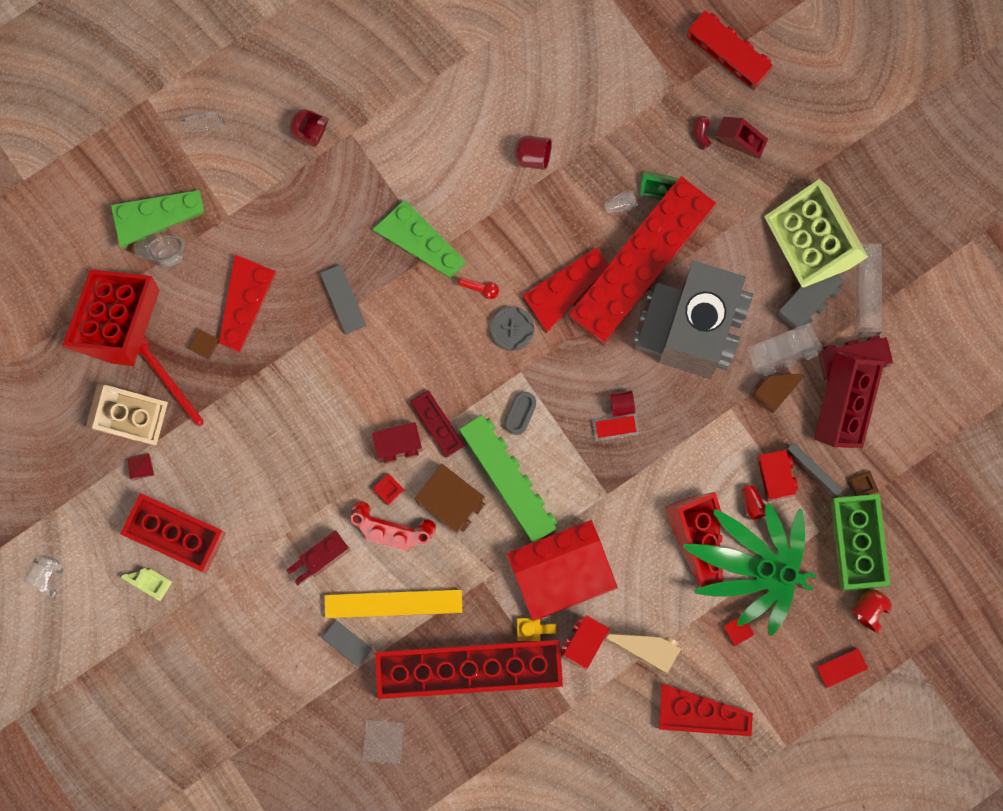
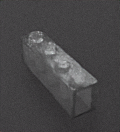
M861 243L868 257L855 265V337H871L882 333V244Z

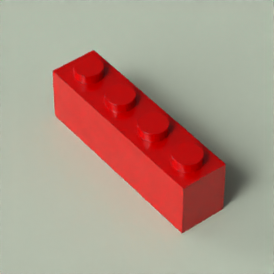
M705 10L688 29L686 37L753 91L771 72L773 67L771 60L766 55H760L755 51L754 46L749 41L740 39L733 28L724 26L714 13L709 14Z

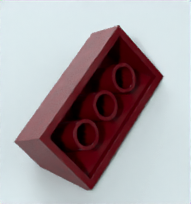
M835 352L814 440L832 447L863 448L885 361L853 353Z

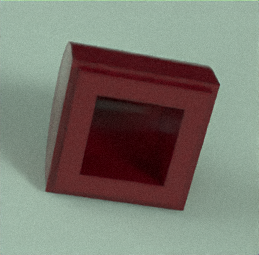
M632 390L609 394L613 417L635 414Z

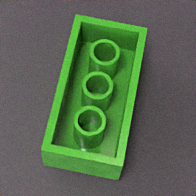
M880 494L833 498L830 501L840 592L890 586Z

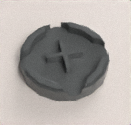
M504 307L497 311L491 320V337L494 343L501 349L507 351L521 350L533 338V320L529 313L522 308Z

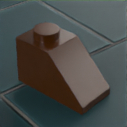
M799 373L772 375L766 380L761 378L753 388L756 390L753 397L774 413L805 376Z

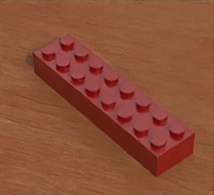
M680 176L570 312L569 319L604 346L712 213L716 202L684 177Z
M560 640L375 652L377 696L379 700L563 687Z

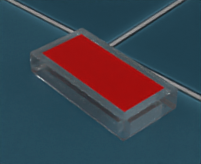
M637 413L592 419L595 443L640 436Z

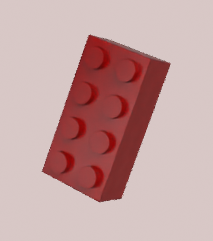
M142 493L139 494L120 535L205 574H207L226 534L221 529Z

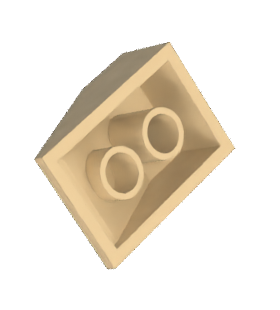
M97 384L85 428L156 446L168 402L108 385Z
M608 634L605 639L606 642L663 675L669 672L681 650L677 647L678 642L668 636L663 639L661 637Z

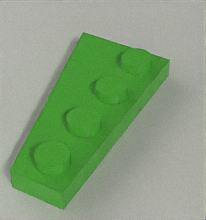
M200 190L111 205L120 249L127 247V245L133 242L144 240L147 236L156 232L165 231L170 226L179 225L204 214Z
M406 200L399 204L373 229V232L388 239L394 245H398L412 256L424 261L427 265L450 279L466 265V261Z

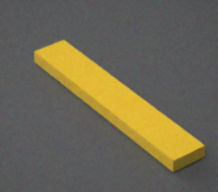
M462 590L325 595V618L463 613Z

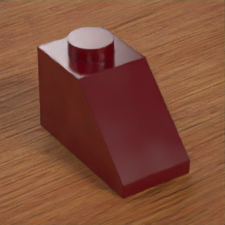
M723 116L715 135L728 147L759 159L768 141L767 137L745 119Z

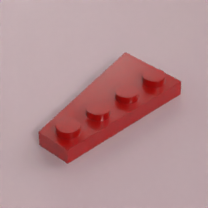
M598 248L593 249L523 295V299L546 333L553 328L608 267L609 264Z
M235 254L219 339L220 345L241 353L274 280L275 270Z
M661 683L659 730L752 736L753 713Z

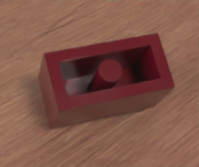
M416 422L372 433L378 461H383L384 464L396 462L397 458L405 456L406 459L419 456L418 452L423 451Z

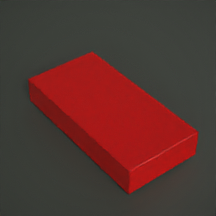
M859 648L816 667L826 688L868 670Z

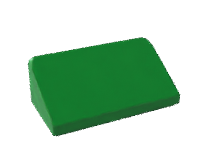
M643 171L639 195L662 200L679 178Z

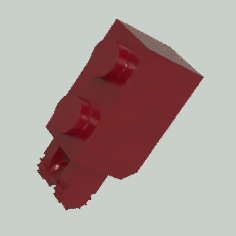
M335 530L299 557L300 559L286 571L288 574H292L301 566H306L308 571L299 576L295 581L298 586L310 577H316L349 553L351 549Z

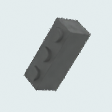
M837 274L804 288L801 287L776 316L796 333L800 329L805 331L813 322L811 317L814 313L820 314L828 305L825 301L830 296L835 298L843 289L840 285L844 280Z
M656 283L655 289L650 288L646 299L650 304L648 310L643 309L640 318L643 326L641 331L636 330L633 343L637 344L635 350L661 358L682 290Z

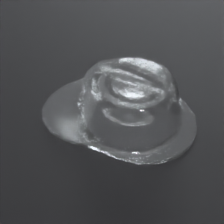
M152 234L144 240L136 241L134 244V252L138 257L154 261L161 268H172L184 262L183 252L186 249V242L180 236Z

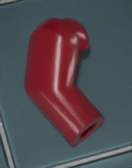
M706 116L696 118L692 131L693 137L703 150L712 144L705 134L708 125H710V120Z

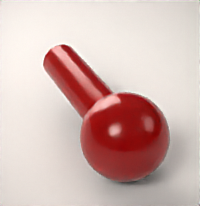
M460 277L458 281V286L481 292L489 300L497 298L500 292L498 285L494 282L482 284Z

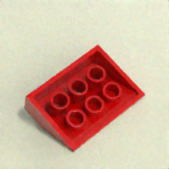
M90 269L62 346L111 364L134 366L160 291L153 277Z
M592 520L507 553L509 563L533 622L618 589Z

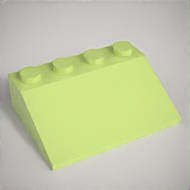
M820 179L764 216L803 288L847 271L868 257L830 187Z

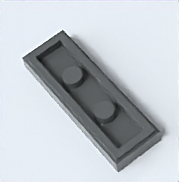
M341 264L321 272L320 274L345 334L347 335L366 327Z
M793 443L786 450L787 454L791 455L792 459L833 498L838 497L843 491L796 444Z

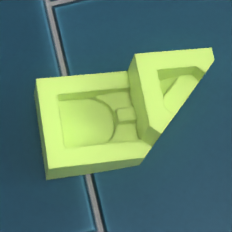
M146 568L129 575L124 574L121 577L159 601L162 600L172 583L171 580L152 569L147 570Z

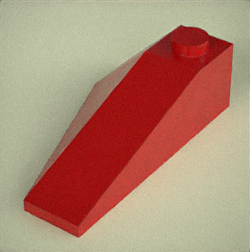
M716 492L684 498L665 506L671 529L699 588L723 582L722 569L702 561L683 548L684 544L720 547V543H722L720 522L715 517L714 511H721Z

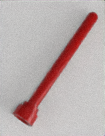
M144 336L138 352L139 356L142 355L193 422L197 426H202L204 420L151 353L150 343Z

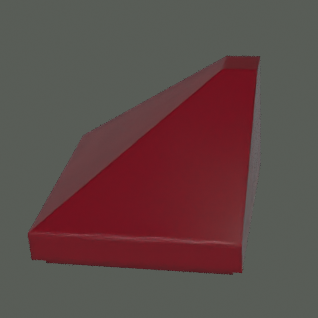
M150 454L127 459L129 477L132 481L155 476Z

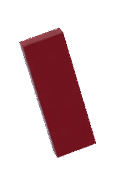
M429 390L410 401V404L446 459L465 447V444Z

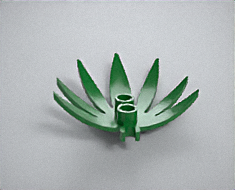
M770 503L765 505L767 529L778 552L777 554H774L757 535L727 514L715 510V517L726 531L744 547L761 556V559L739 551L710 545L684 544L683 548L710 565L731 573L755 577L756 580H734L715 583L695 589L694 593L712 597H731L767 589L768 593L754 601L743 612L736 624L741 626L756 619L777 600L768 621V635L773 636L789 612L795 585L800 584L805 590H813V586L806 584V578H816L814 573L809 572L804 575L798 573L805 547L803 510L799 509L794 517L790 530L789 549L778 515Z

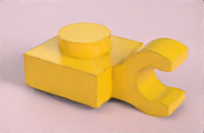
M517 618L518 642L541 641V635L557 634L556 624L540 625V619L533 622L532 618Z

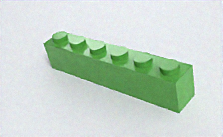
M483 415L479 416L459 429L462 437L531 543L546 538L556 531L555 525L558 524L551 512L547 514L542 506L545 505L543 499L538 493L534 495L530 489L533 484L526 474L522 476L519 472L520 464L514 455L510 457L506 452L508 446L502 437L497 438L493 432L496 428L490 418L485 420Z

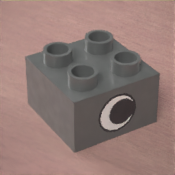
M695 260L692 261L660 358V364L711 379L716 368L728 370L740 339L739 336L729 333L730 326L741 328L753 297V293L742 290L746 276Z

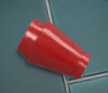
M754 485L743 488L741 491L746 516H749L751 521L763 518L765 516V503Z

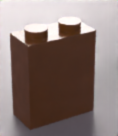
M444 464L439 466L414 498L417 504L456 534L460 531L464 533L472 523L469 520L474 513L478 515L486 505L483 502L485 500L484 495Z

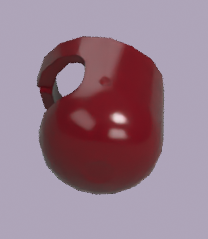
M308 109L298 110L291 119L290 133L295 139L316 147L324 134L329 118Z
M522 136L515 145L514 157L516 163L525 168L546 170L550 161L552 139Z

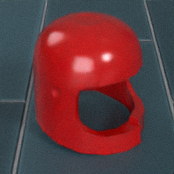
M869 589L863 592L852 608L851 613L861 624L879 634L883 629L879 624V617L882 612L890 614L892 603L884 593L875 589Z

